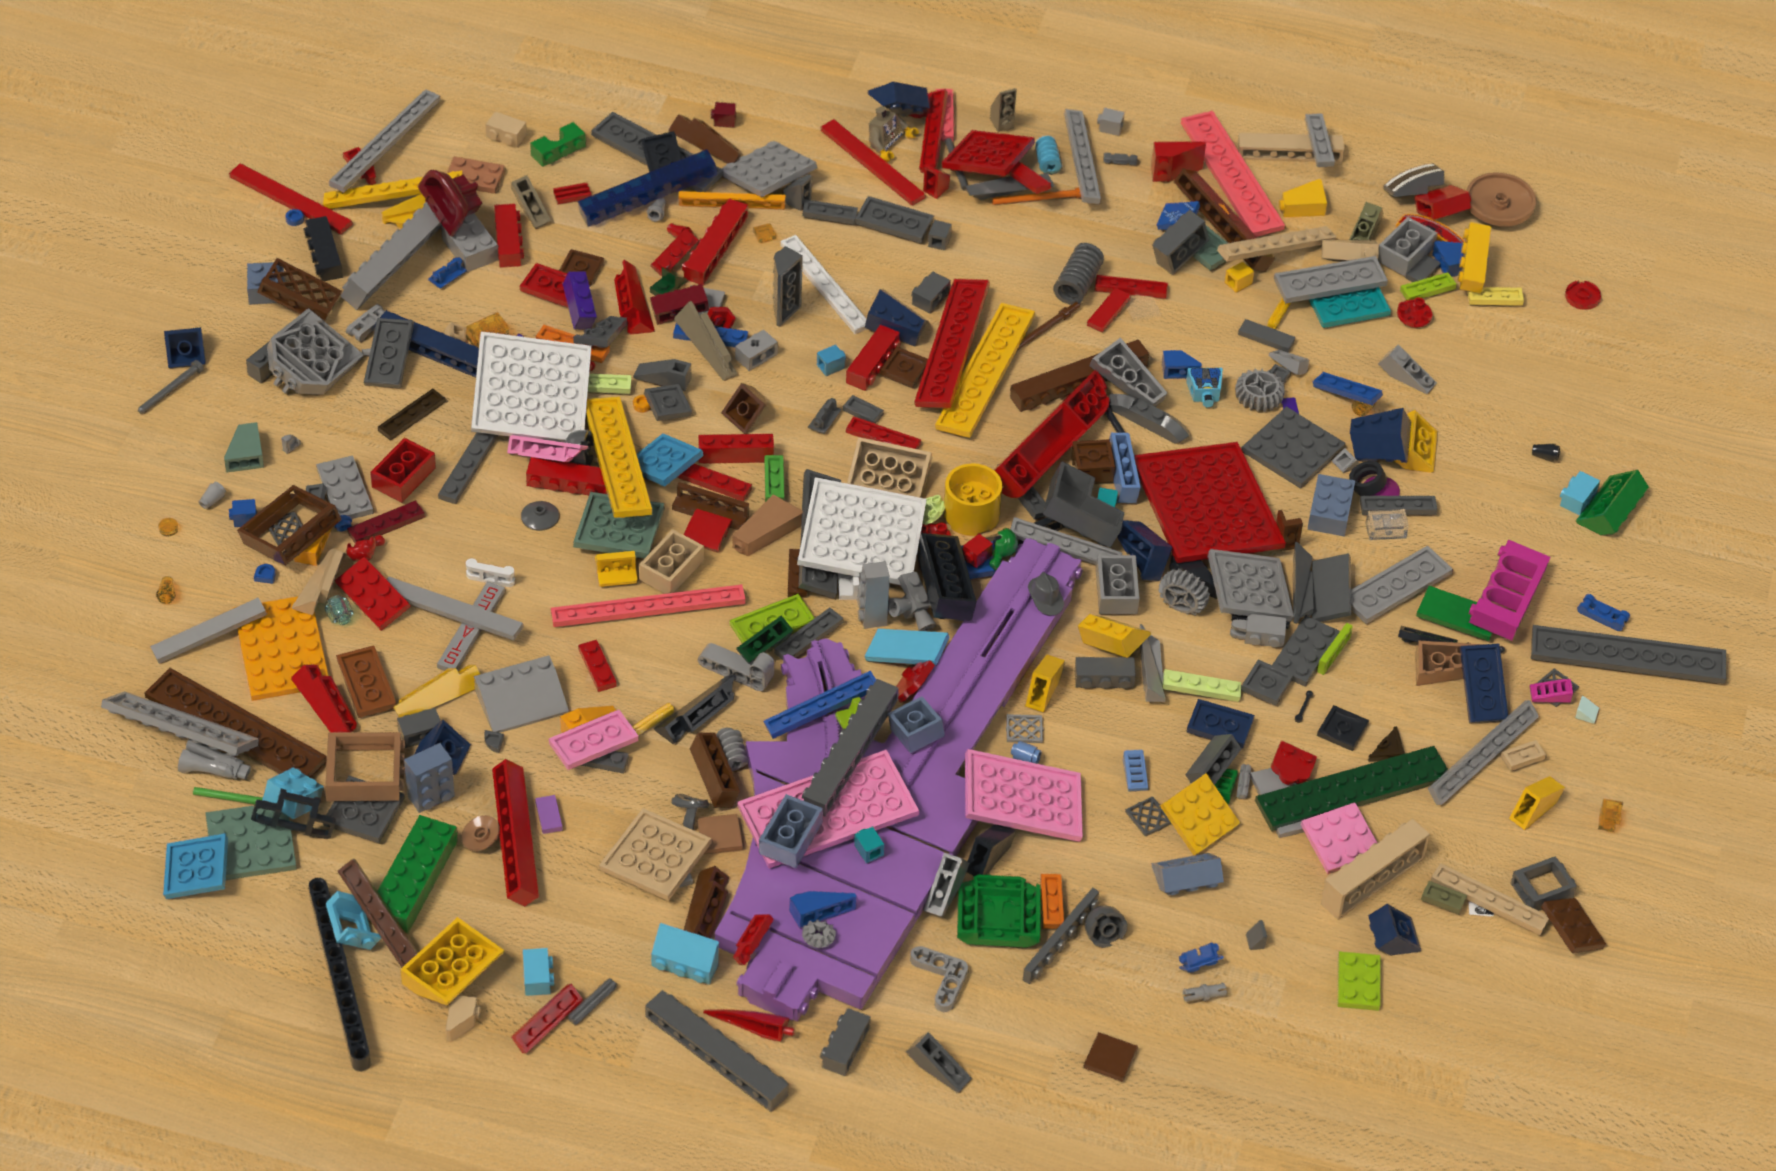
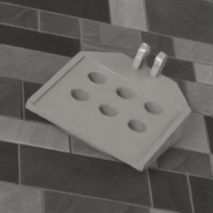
M309 308L271 337L267 346L269 370L277 377L273 384L278 387L282 381L285 382L286 385L282 390L285 394L293 389L298 394L324 395L364 357L362 352Z

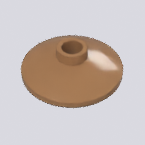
M487 815L472 819L462 831L461 840L463 845L471 851L487 849L499 836V823L495 818Z

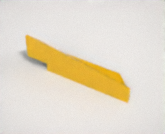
M420 194L382 211L383 224L391 222L395 223L398 228H403L402 225L407 219L411 220L413 214L419 208L422 209L424 207L423 205L426 202L424 196Z
M467 665L460 671H457L456 668H448L400 698L399 703L393 708L399 718L422 712L423 710H429L475 690L474 676L480 675V672L476 665Z

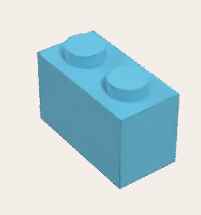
M1580 471L1576 477L1573 476L1570 479L1568 487L1563 488L1560 494V498H1562L1560 506L1580 515L1597 493L1600 480Z
M548 948L524 949L525 996L550 994V986H554V974L549 973V969H553V958L548 956Z

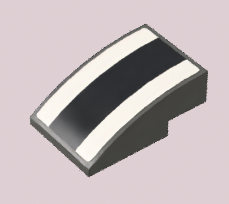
M1434 163L1414 167L1392 178L1383 187L1393 197L1428 193V186L1444 185V170Z

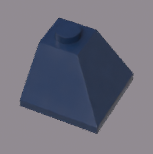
M441 720L420 741L414 755L441 743L452 759L453 775H456L471 744L448 723Z

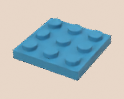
M664 433L636 454L643 477L662 486L668 485L704 456L701 449Z
M219 834L167 843L163 895L166 899L225 889L227 835Z

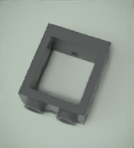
M1556 856L1514 871L1510 883L1523 903L1537 911L1543 910L1541 906L1544 901L1573 898L1576 889L1574 879L1570 878L1565 866L1559 862ZM1552 872L1562 887L1538 895L1529 879Z

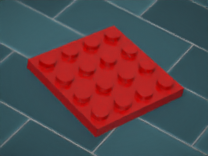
M971 130L942 161V168L951 171L960 170L967 173L976 172L983 175L992 174L1003 177L1035 144V138Z

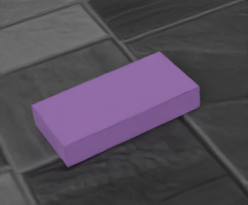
M555 795L535 798L542 834L563 831Z

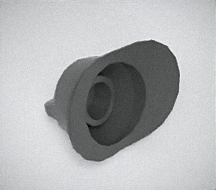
M1042 572L1040 576L1029 582V593L1040 612L1048 616H1055L1063 610L1064 601L1055 577Z

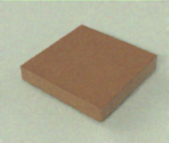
M737 814L697 818L699 833L710 837L712 840V844L704 854L743 850Z

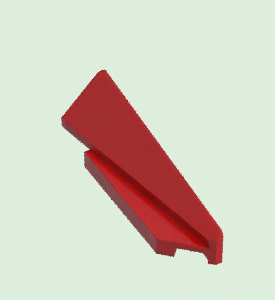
M624 259L622 261L623 270L621 275L616 274L614 279L620 317L627 318V332L629 334L654 332L655 329L636 268Z
M304 664L291 677L298 690L330 733L353 732L357 723L332 677L322 676L318 665Z

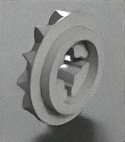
M818 919L815 922L809 921L808 925L804 926L802 932L804 941L815 948H824L831 945L836 935L833 925H828L826 920L819 922ZM815 931H818V932H822V931H823V935H821V934H819V933L815 934Z

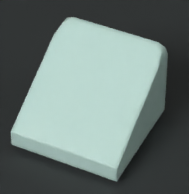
M1582 696L1575 718L1594 724L1599 707Z

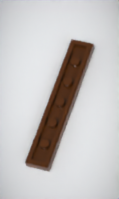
M352 859L337 870V872L402 968L418 954V951L357 860Z

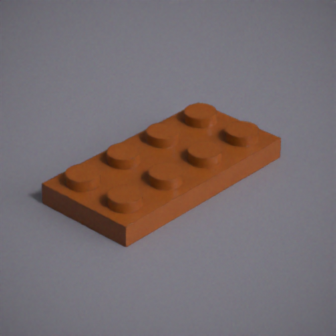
M374 645L336 655L358 718L394 709L396 701Z

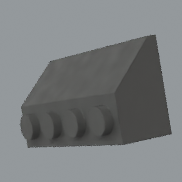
M787 246L777 251L773 258V309L778 327L801 308L803 255Z

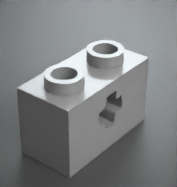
M762 330L735 346V359L750 371L777 355L778 342L765 330Z

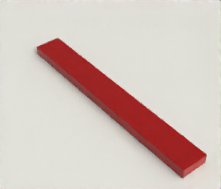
M835 119L821 126V132L911 206L925 199L923 191Z
M241 163L229 172L230 178L290 209L302 211L303 216L309 219L327 216L330 229L340 235L352 225V220Z

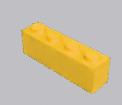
M1470 222L1468 229H1464L1463 239H1465V243L1463 242L1461 253H1464L1459 263L1462 271H1459L1457 280L1460 282L1459 289L1476 293H1481L1485 283L1491 226Z

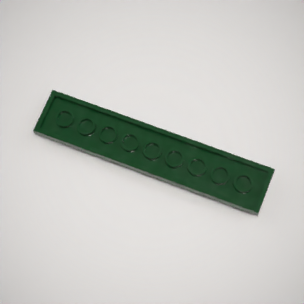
M1430 746L1261 794L1255 797V802L1270 830L1275 831L1277 828L1294 824L1352 803H1356L1358 807L1431 786L1448 768L1435 746Z

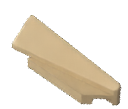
M333 548L327 552L293 604L292 609L313 615L318 602L326 604L345 552Z

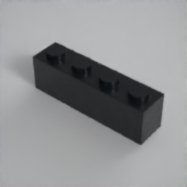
M327 216L305 220L306 227L303 228L305 238L309 239L307 240L309 251L312 250V263L316 262L314 265L316 275H320L322 281L343 278L342 265Z

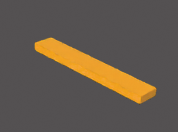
M679 191V206L721 207L730 198L748 204V208L785 209V195L767 194L760 197L756 194Z

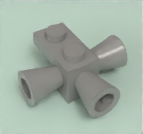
M917 572L901 574L898 580L905 596L888 600L889 614L893 617L903 614L905 619L915 617L918 631L931 630L936 626V623L926 611L931 607L928 593H926Z

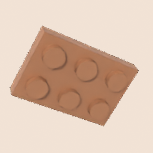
M454 156L447 173L463 171L469 183L476 182L478 184L477 191L495 194L504 174L505 165Z

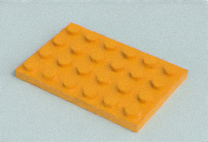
M299 596L262 602L267 615L237 628L252 701L300 693L291 677L304 664L318 665L322 676H328L315 613L310 615L292 609Z

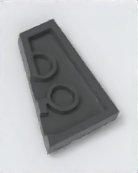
M609 316L598 322L596 328H588L584 330L583 335L577 334L573 336V343L594 345L599 348L608 347L627 326V318Z

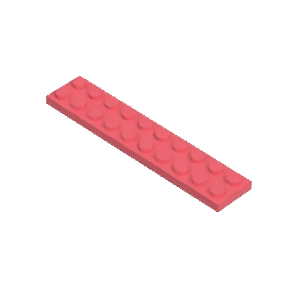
M1213 110L1181 118V125L1191 141H1206L1204 162L1237 215L1250 231L1258 237L1284 230L1285 224Z

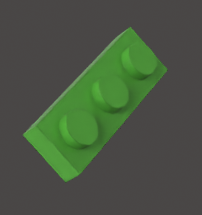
M764 455L765 502L773 494L784 500L783 455Z

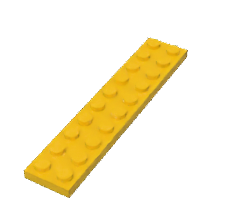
M1005 303L1000 304L960 378L952 407L944 408L935 423L936 430L968 438L971 437L1035 317L1034 310Z
M620 397L587 399L586 418L589 429L592 432V440L614 518L652 515L651 503Z

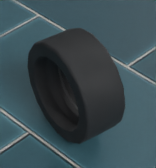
M1375 461L1362 462L1355 466L1349 474V480L1355 481L1354 491L1360 496H1370L1378 493L1387 482V477L1381 464ZM1371 474H1377V476L1373 480L1366 483H1359V481L1363 477Z

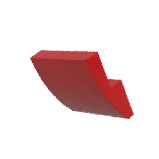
M696 509L687 525L684 536L703 545L705 549L718 553L724 537L726 538L732 519Z

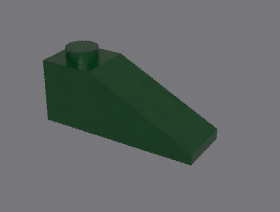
M780 616L738 646L736 650L749 664L760 653H768L788 639L793 629Z

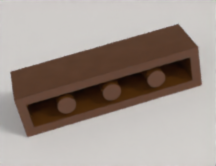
M697 733L690 751L714 808H732L740 793V789L716 733Z

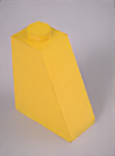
M1316 179L1283 192L1282 200H1279V210H1282L1283 218L1325 216L1327 200L1322 179Z
M1048 654L1043 658L1032 674L1025 704L1026 707L1040 712L1045 711L1061 678L1065 660Z
M1551 776L1525 787L1509 819L1523 830H1526L1558 802L1565 787Z

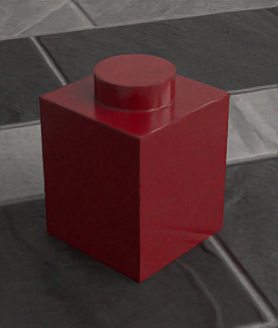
M715 102V109H711V119H714V127L735 128L736 103Z

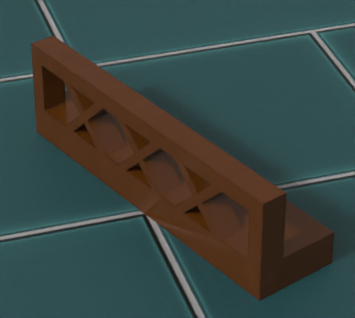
M679 482L677 484V497L672 504V510L690 516L694 514L696 509L732 519L730 528L736 530L749 519V503L685 483ZM683 490L688 491L691 495L683 493ZM701 496L706 497L708 501L702 499ZM736 506H737V507H740V508H743V509H744V512L738 510V509L736 508Z

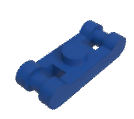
M1586 594L1583 602L1577 607V611L1580 614L1616 631H1621L1625 626L1624 623L1630 618V614L1627 611H1619L1602 603L1591 594Z

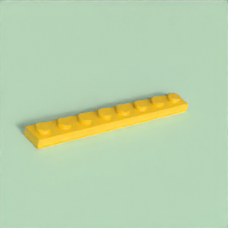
M452 171L447 174L453 179L463 175V171ZM423 177L348 188L345 192L339 190L324 193L323 206L332 209L419 195L422 193L418 189V184Z

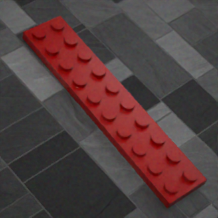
M953 280L914 401L915 407H952L990 286L989 280Z

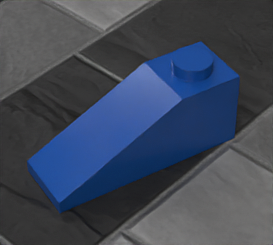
M807 891L790 897L789 911L798 927L802 928L807 926L809 921L815 922L818 919L820 922L855 910L857 896L855 893Z

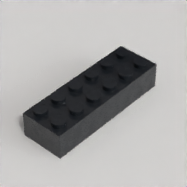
M921 533L917 556L934 618L972 621L977 601L958 536Z

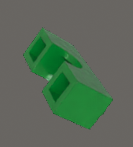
M572 122L559 128L560 140L551 141L546 136L530 142L531 156L544 167L585 147L586 134L579 126Z

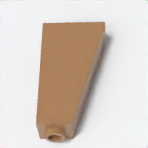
M773 494L732 535V548L746 556L755 553L799 528L803 511Z

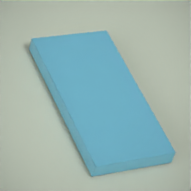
M877 629L864 657L866 661L918 664L919 662L924 663L931 660L934 665H937L950 637L947 632Z

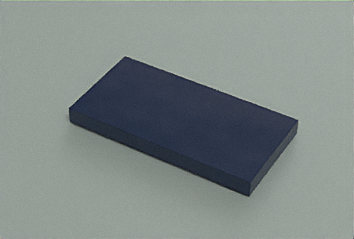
M1500 644L1461 646L1460 654L1469 723L1503 721L1508 716Z

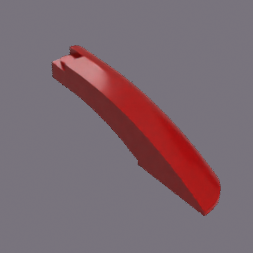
M1096 369L994 469L1001 478L1003 495L1010 498L1023 496L1072 446L1073 441H1077L1106 412L1109 406V397L1106 395L1107 386Z

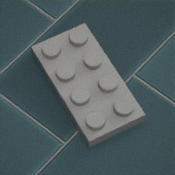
M353 455L316 464L320 480L327 487L326 496L328 501L336 506L339 515L350 516L351 519L373 514L371 502Z

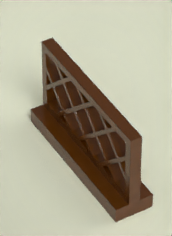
M276 258L270 270L262 279L257 293L300 315L309 308L325 322L340 297L342 290ZM279 265L283 267L285 271L278 272L276 266ZM293 275L300 276L302 280H295ZM288 276L290 281L283 282L281 277ZM275 277H276V278L278 279L279 283H276V282L270 280L269 278H275ZM309 283L316 284L318 288L311 289ZM304 284L307 290H299L297 285ZM293 286L295 291H292L286 287ZM330 291L336 295L333 297H327L326 292ZM321 292L323 298L316 299L314 293ZM309 294L310 297H311V300L308 299V298H306V297H304V296H302V295ZM324 302H325L328 308H326V307H324V306H322V305H320V304H318V303H324Z

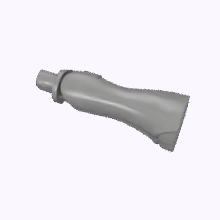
M192 739L188 740L186 750L183 749L178 762V771L181 773L201 771L235 780L238 778L246 780L251 770V766L244 764L243 760L211 749L206 744L194 743Z

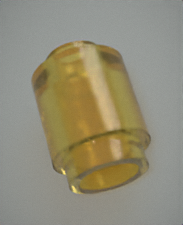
M1355 400L1352 403V410L1358 416H1366L1376 405V402L1373 405H1369Z

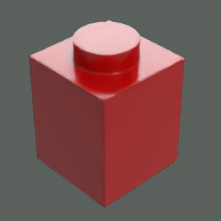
M980 533L963 545L965 561L975 568L992 557L993 543Z

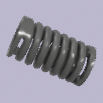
M1080 243L1075 247L1053 287L1055 296L1063 303L1072 305L1075 302L1080 304L1083 301L1086 292L1089 290L1104 262V255L1098 247L1090 243Z

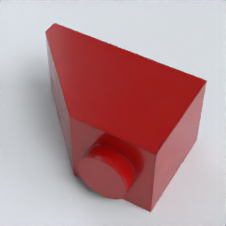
M926 164L924 166L923 192L938 199L949 189L950 175Z

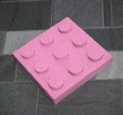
M1356 803L1302 820L1300 824L1327 874L1340 870L1344 864L1351 863L1358 854L1365 853L1371 845L1377 843Z

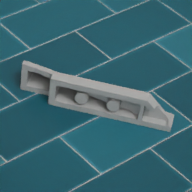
M1140 624V628L1145 630V627ZM1150 635L1140 645L1145 701L1165 702V694L1162 688L1163 672L1160 641Z

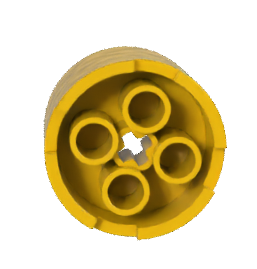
M976 463L960 465L947 475L943 517L953 531L962 535L976 536L978 533L987 530L991 531L996 527L1000 517L1002 481L999 475L990 467Z

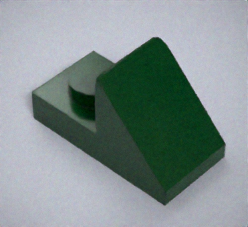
M662 268V278L650 287V293L656 296L678 290L687 282V279L673 270Z

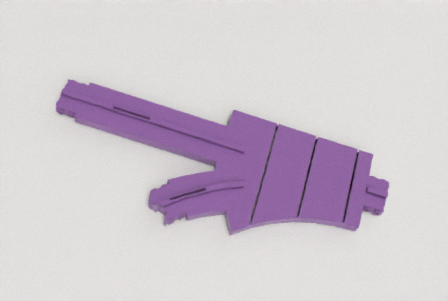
M1026 538L1023 544H1019L1015 557H1011L1009 562L1002 561L978 598L972 621H963L941 655L937 665L934 666L913 698L915 700L923 696L942 719L945 736L912 753L905 748L893 732H891L885 743L875 740L871 742L862 758L887 750L919 809L918 816L890 825L889 827L946 850L950 855H958L978 823L977 820L968 819L965 816V778L959 776V772L965 764V753L967 749L974 750L1001 706L1005 707L1071 602L1075 580L1079 579L1083 572L1081 559H1075L1071 555L1061 552L1060 547L1052 543H1047L1046 546L1038 543L1036 540ZM1042 572L1056 578L1059 584V591L1063 597V610L1055 616H1048L1040 612L1035 606L1028 590L1029 582L1040 576ZM827 638L819 641L814 640L811 641V648L807 650L805 658L797 659L789 654L783 655L781 671L783 675L787 676V709L824 693L822 680H825L828 691L861 675V669L855 670L854 664H850L848 650L844 649L842 642L836 643ZM851 703L832 711L831 714L827 713L787 732V741H746L748 766L753 783L754 796L785 785L761 775L757 771L788 784L813 776L815 772L818 773L825 757L828 758L833 743L838 742L840 732L843 729L835 714L838 711L849 709ZM884 827L876 830L884 843V856L869 863H865L854 846V838L803 856L797 868L784 863L768 868L763 856L759 854V848L753 838L746 868L733 901L715 931V940L719 941V948L735 954L737 951L736 944L754 915L770 914L774 918L759 946L753 954H750L751 959L748 962L746 973L744 975L741 974L737 980L738 995L747 997V1001L750 1004L775 1015L788 1017L792 1021H798L801 1015L806 1014L811 999L814 1000L818 991L857 1009H862L924 910L945 852ZM807 891L855 893L857 896L855 910L826 919L827 924L833 925V929L836 931L834 942L824 948H815L808 945L802 937L804 927H798L789 911L790 897ZM815 931V934L819 933V934L823 935V931H822V932Z

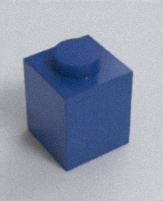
M255 499L232 501V508L229 509V519L233 520L234 528L243 526L257 514Z

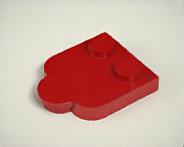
M931 660L924 663L919 662L915 667H908L903 671V677L896 685V687H899L898 701L900 703L921 687L935 666Z
M1281 740L1271 763V769L1275 774L1279 775L1282 783L1286 785L1300 784L1308 781L1317 756Z

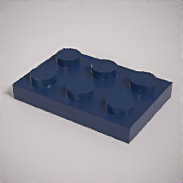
M1198 699L1186 732L1211 740L1216 735L1232 734L1243 749L1255 715Z

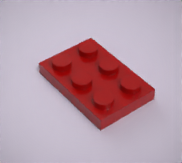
M536 263L520 284V291L568 308L563 288V282L567 273Z

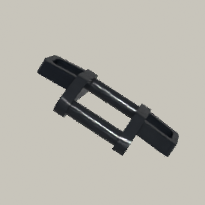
M282 788L280 789L277 803L256 800L251 816L252 821L273 828L278 826L303 832L307 836L326 839L331 838L336 821L334 817L317 813L321 798H310L289 793L286 789ZM284 800L312 806L306 825L280 819ZM261 808L274 811L272 818L258 814L257 810ZM315 821L330 825L328 830L313 828Z

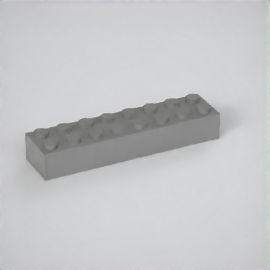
M426 202L422 209L419 208L413 214L411 220L407 219L401 230L397 229L391 236L392 238L390 240L387 239L381 245V249L379 251L376 250L370 256L368 262L364 261L358 268L359 270L357 272L354 271L349 276L348 281L342 287L344 291L341 297L353 308L358 310L441 228V223Z

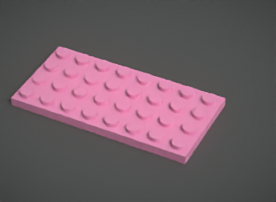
M887 750L860 760L826 816H823V823L804 856L854 839L855 834L862 829L873 826L875 830H879L919 815V809ZM813 776L737 802L738 808L758 848L759 839L785 794L803 800V791L806 787L809 788ZM763 856L768 868L783 864Z

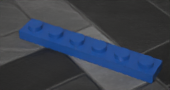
M868 671L764 720V725L772 739L851 703L853 698L866 696L869 686L875 683L876 678L871 671Z

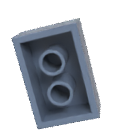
M1318 474L1307 530L1345 537L1355 486L1354 480Z
M441 743L404 759L407 796L419 813L455 797L452 759Z
M785 794L759 839V854L797 868L823 823V808Z

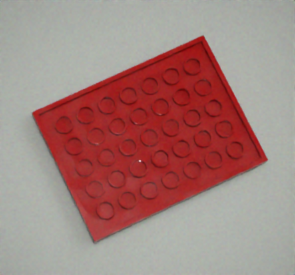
M1238 442L1134 455L1138 478L1167 543L1172 546L1171 551L1176 563L1208 559L1210 549L1247 554L1285 548L1286 542Z

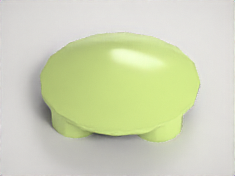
M940 495L926 498L922 524H931L943 514L945 506Z

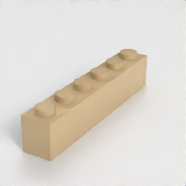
M1239 133L1237 150L1244 160L1315 162L1309 135ZM1328 135L1335 162L1342 163L1344 154L1343 136Z

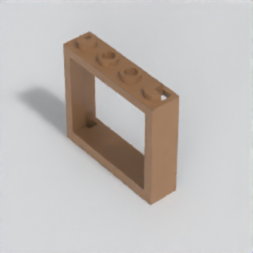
M401 732L328 733L326 801H400V791H404V780H400L404 779V767L401 766L404 765L405 759L404 753H401L405 752V740H401ZM337 750H394L393 781L335 782Z

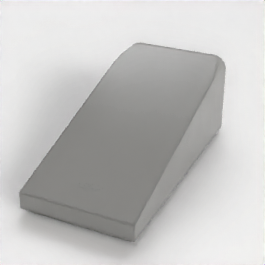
M1282 350L1269 353L1272 359L1296 375H1301L1308 371L1309 359Z

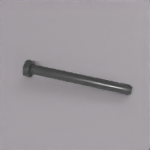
M198 360L193 361L188 370L138 408V412L140 414L146 412L193 374L202 372L204 370L202 364Z

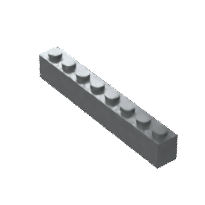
M879 679L869 686L865 699L860 700L856 713L850 716L848 726L840 732L838 742L833 743L828 758L825 757L823 759L821 769L813 775L809 788L806 787L802 794L803 801L823 808V816H826L888 717V713L891 712L898 701L899 687Z
M662 990L645 1005V1017L770 1112L788 1097V1084L784 1078L776 1076L768 1066L760 1064L752 1054L744 1052L736 1042L727 1039L720 1030L711 1027L704 1018H699L688 1006H683L673 995L667 994Z

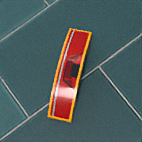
M1404 214L1395 226L1398 227L1407 217H1410L1437 232V241L1465 243L1449 227L1421 215Z

